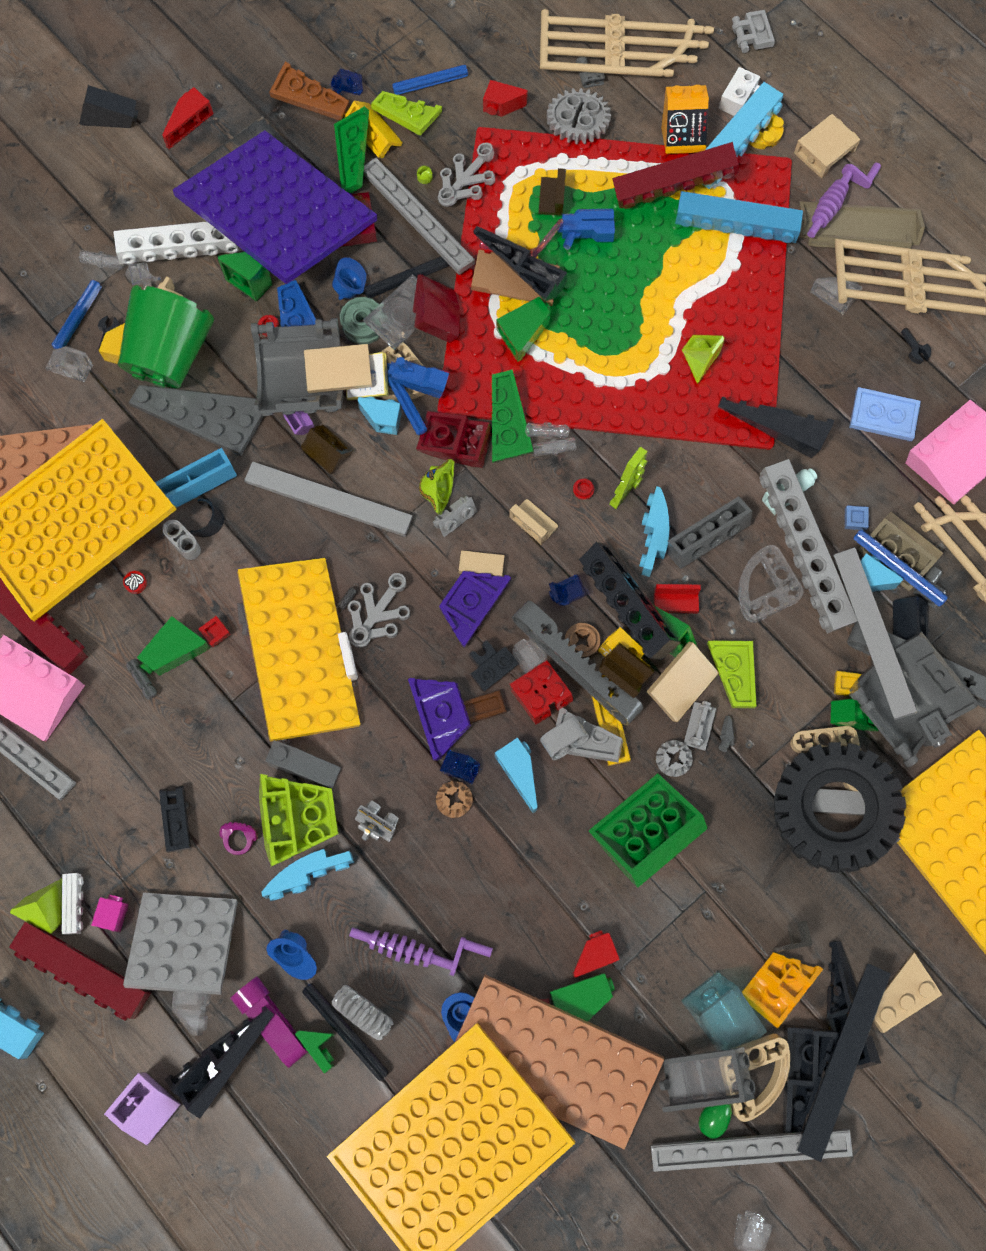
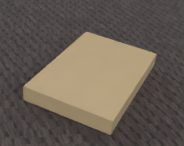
M368 344L304 350L308 393L372 387Z
M688 642L647 690V693L672 721L678 722L719 672L694 643Z

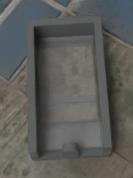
M744 1047L664 1058L662 1065L666 1079L661 1080L659 1086L661 1091L668 1090L670 1105L662 1107L663 1112L742 1103L755 1099V1084L750 1079L748 1069L750 1060L748 1054L745 1053Z

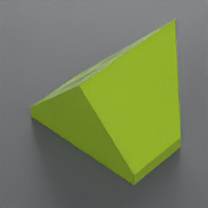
M692 335L682 349L697 384L719 355L724 342L723 336Z
M62 878L26 896L11 909L10 913L52 934L62 924Z

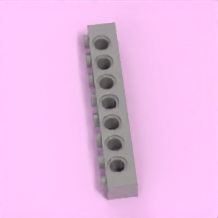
M787 459L765 467L760 473V483L769 494L768 502L771 508H774L776 511L777 523L784 530L786 545L792 549L794 564L798 569L800 568L803 575V585L811 594L810 601L813 608L817 609L819 613L821 627L828 634L856 623L857 618L790 460ZM776 483H781L785 491L779 490ZM785 503L791 504L793 511L787 510ZM793 523L800 524L802 531H797ZM802 543H807L810 551H805ZM811 563L817 564L818 572L812 570ZM819 583L826 585L827 592L821 591ZM828 603H832L835 606V613L828 609Z

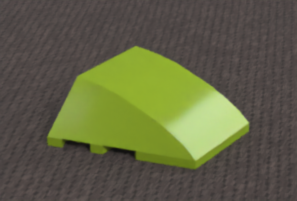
M260 774V813L265 850L271 867L338 835L331 788L307 783L302 784L288 781V779H278Z

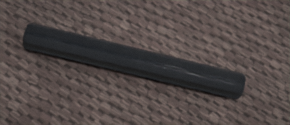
M439 256L365 286L363 292L365 297L372 298L416 280L419 274L426 276L450 265Z
M311 983L307 985L302 991L304 996L379 1081H382L389 1074L388 1069L318 989Z

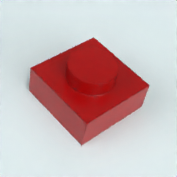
M217 616L199 628V631L212 648L231 635Z

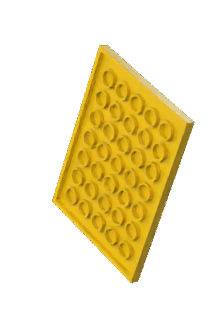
M103 418L0 497V578L33 621H36L177 510Z
M977 730L903 787L901 794L906 800V809L904 811L906 818L903 829L899 834L901 840L897 843L986 955V738L980 730Z
M476 1023L329 1153L327 1158L400 1251H455L575 1144V1140L481 1026Z

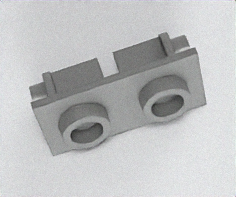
M460 497L459 500L450 506L452 512L446 509L442 515L434 517L433 524L437 529H440L443 537L447 536L478 512L471 497Z
M702 701V704L694 702L684 743L687 746L706 750L716 711L715 707H711L710 702Z

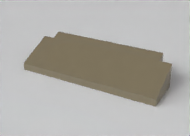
M800 201L799 210H803L798 237L808 238V246L835 248V239H844L911 249L912 245H920L925 229L921 209L842 204L840 210L826 227L820 228L815 237L810 238L807 233L813 225L812 217L818 202Z

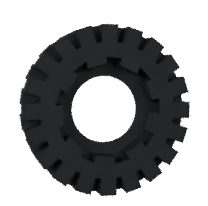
M829 742L828 746L822 747L819 744L809 748V752L805 754L803 752L793 759L790 766L787 765L781 774L774 796L776 827L780 830V836L785 845L788 844L792 848L791 852L799 859L803 858L808 861V865L817 869L819 867L827 869L826 872L859 871L860 868H867L877 863L880 858L889 852L899 838L906 818L904 816L906 800L901 794L903 787L899 778L893 777V769L886 761L882 764L877 760L879 756L869 749L867 752L860 750L861 746L851 743L847 747L841 746V742ZM831 782H843L859 791L865 803V814L863 820L856 828L847 832H834L826 829L817 821L812 805L815 794L822 786Z

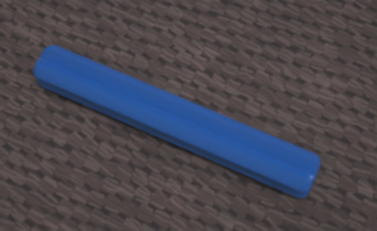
M460 65L392 84L394 94L399 95L468 76V70L466 65Z
M95 280L90 281L52 342L54 349L60 352L64 350L101 290L102 286L99 282Z
M387 363L388 383L417 435L426 433V425L404 386L390 381L391 375L388 374L391 363Z

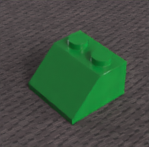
M246 252L225 254L218 257L225 280L256 302L272 286L270 272Z

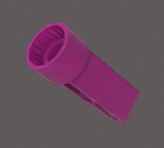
M256 976L230 999L242 1015L245 1013L250 1019L258 1016L264 1006L274 1013L269 1023L261 1032V1035L280 1060L290 1068L308 1051L295 1035L297 1033L268 996L270 993Z

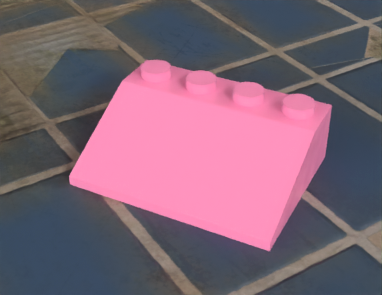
M969 400L912 448L905 463L952 504L958 502L986 477V412L972 400Z
M3 635L0 639V714L46 742L85 685L75 677Z

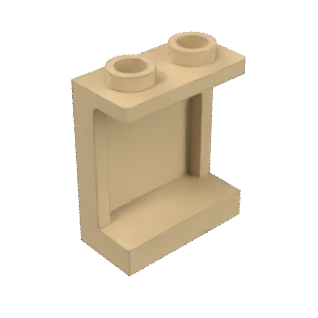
M831 114L798 140L794 154L818 176L823 178L828 174L830 167L849 151L851 153L856 151L860 138L856 133L847 128L840 119Z

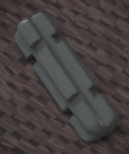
M136 659L127 662L126 667L132 673L131 675L138 687L143 690L142 693L145 698L150 700L155 697L157 691L152 686L145 671L140 667V663Z

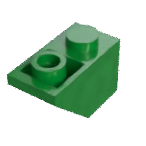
M857 700L831 701V724L838 727L850 726L855 730L879 731L869 717L859 708L860 704Z

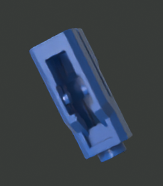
M578 209L574 214H562V220H558V233H562V239H565L563 247L570 249L575 238H592L596 242H613L615 234L614 210Z
M397 357L396 362L391 361L388 374L391 375L390 381L439 399L444 392L449 375L447 371L435 367L428 368L407 361L403 357Z

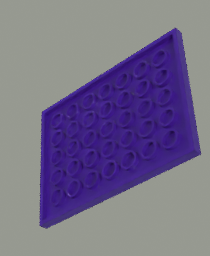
M265 130L173 189L175 197L286 285L377 221V214Z

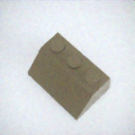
M892 512L882 520L870 535L922 577L943 554V552ZM862 546L858 549L863 555L867 553L869 556H874ZM904 579L900 583V585H902L909 592L913 588V586Z

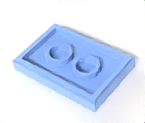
M858 387L849 428L913 441L920 401Z

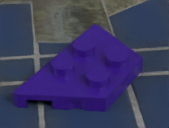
M463 571L439 605V609L464 648L510 583V576L504 575V577L492 576L489 573L476 574L475 572Z
M409 678L408 681L434 761H438L471 726L458 684L447 681L440 682L437 680Z

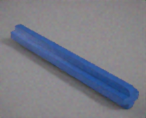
M859 530L853 539L890 569L896 571L899 576L937 606L943 605L948 597L864 530Z

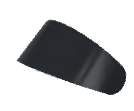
M198 499V503L211 506L212 517L204 528L191 530L190 533L196 537L213 536L220 531L224 524L223 513L209 500Z

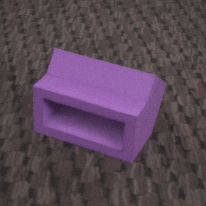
M295 411L294 414L290 415L283 414L296 435H305L309 432L310 428L314 427L312 420L304 411Z

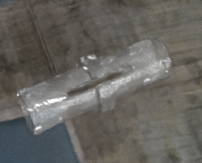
M80 251V263L97 265L98 268L110 267L119 270L123 268V264H119L117 256L108 255L102 251L99 253Z
M544 422L543 424L528 423L525 432L528 437H543L544 439H551V437L566 438L569 435V427L566 424L554 425L550 422Z
M575 437L561 440L554 438L548 442L532 443L534 457L548 454L555 456L561 452L576 451Z

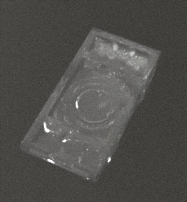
M413 274L363 320L393 350L401 346L417 330V328H414L416 313L412 312L417 278Z

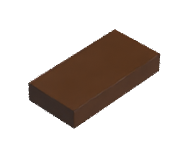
M500 690L463 701L470 724L507 713Z

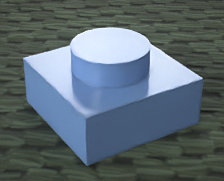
M846 506L845 529L867 530L869 527V507Z

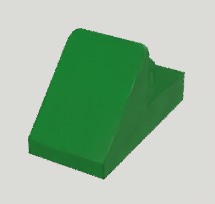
M303 1030L295 1033L324 1074L335 1067L332 1063L334 1060L332 1054L327 1048L324 1050L321 1048L335 1034Z

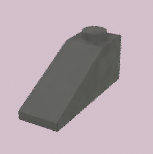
M275 740L265 760L270 767L333 789L341 767Z

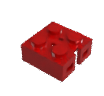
M547 660L510 683L512 693L535 725L551 716L549 705L555 702L556 709L559 711L573 701L572 693Z

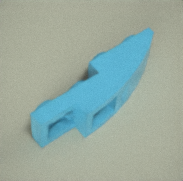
M657 486L655 493H650L647 506H651L649 513H644L641 524L645 526L644 533L648 534L644 546L648 547L647 555L642 554L639 567H643L641 575L648 577L651 575L655 557L664 559L669 539L668 508L661 487Z
M322 849L302 857L278 873L261 892L262 897L274 901L283 898V894L290 891L293 894L304 892L307 890L306 887L311 885L309 876L313 875V878L327 875L326 871L331 869L336 871L348 869L349 864L354 863L350 851L328 857L327 851Z

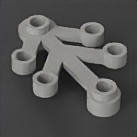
M482 143L478 146L477 152L479 156L465 172L466 160L464 155L459 153L453 157L456 169V182L452 187L453 173L451 169L444 168L441 170L440 176L443 180V188L439 191L438 200L442 206H452L458 199L472 197V199L478 200L482 197L483 192L480 186L474 185L470 189L460 190L463 186L484 182L486 185H492L495 182V176L492 171L473 175L484 162H489L493 159L494 150L490 143Z
M394 573L389 577V588L376 606L373 600V586L370 583L362 584L360 591L362 596H364L368 615L363 625L360 617L361 604L356 600L349 602L348 610L352 615L354 626L349 633V640L352 645L361 648L368 645L373 638L383 636L394 638L397 636V626L392 623L387 624L384 628H371L377 622L397 618L407 620L410 617V610L407 606L384 611L395 594L403 591L406 587V579L402 574ZM400 581L402 584L400 587H395L394 583ZM366 587L371 588L369 593H364L363 590ZM353 605L359 606L356 611L351 610ZM402 610L408 612L405 616H401L399 613ZM389 628H394L395 632L393 634L387 633V630ZM358 634L364 635L362 640L356 639Z

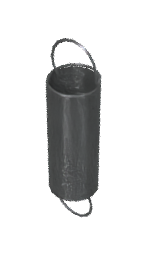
M350 587L337 604V607L344 610L357 593V590Z

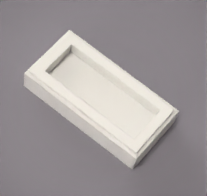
M346 632L338 633L347 677L351 681L357 680L358 675L349 637Z

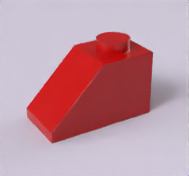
M490 80L483 97V112L502 117L527 105L528 90Z
M601 930L589 935L590 940L585 942L572 973L574 978L620 960L609 933L603 934Z

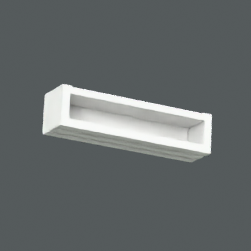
M78 873L62 874V934L64 935L81 934V930H83V922L81 921V915H83V907L81 906V900H83V892L81 891L83 877Z

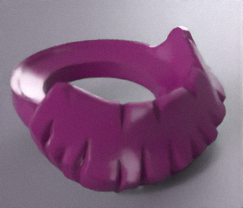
M225 823L219 831L225 849L233 855L247 853L253 846V842L258 839L256 829L245 823ZM234 830L243 831L247 839L245 848L240 851L233 850L229 845V837Z

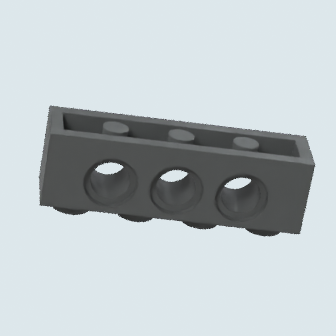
M738 496L669 539L667 554L682 569L750 526L752 510Z

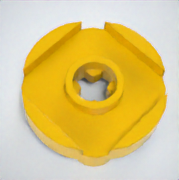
M773 114L768 126L765 128L768 131H759L756 140L753 143L750 141L749 145L757 149L776 146L783 134V119Z

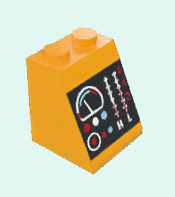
M706 85L666 87L661 127L666 154L694 153L706 150L709 101Z

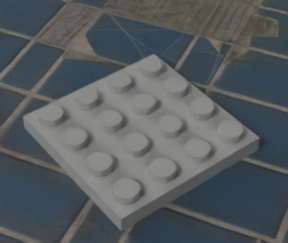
M143 893L123 983L124 987L221 995L237 900Z

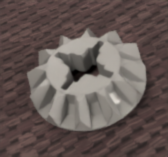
M677 740L665 742L659 747L656 754L658 768L665 775L671 777L685 774L690 769L693 761L692 753L688 746ZM680 750L678 759L681 760V763L675 762L669 767L671 758L666 752L674 755Z

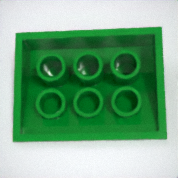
M657 773L593 826L589 833L624 875L638 888L708 828L703 815Z

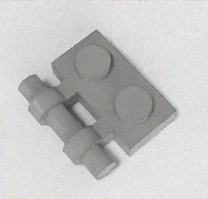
M765 10L746 13L745 20L741 21L739 16L732 18V29L737 35V45L741 48L742 53L749 51L748 44H753L754 50L774 46L775 40ZM744 30H748L749 34L745 35Z

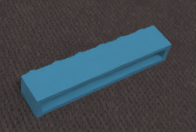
M681 191L675 224L684 227H698L704 230H717L723 233L761 237L766 240H779L785 243H796L801 230L803 210Z
M220 448L155 483L175 508L237 475L225 452Z

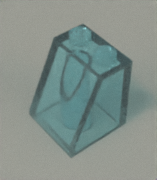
M716 972L681 1000L718 1051L732 1049L757 1040L767 1032L738 986L719 972Z

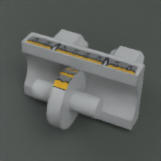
M371 800L367 805H361L358 808L355 820L360 823L358 828L364 832L362 836L364 841H367L371 836L375 840L382 837L390 842L399 818L392 813H388L384 819L380 818L377 814L380 812L381 807Z

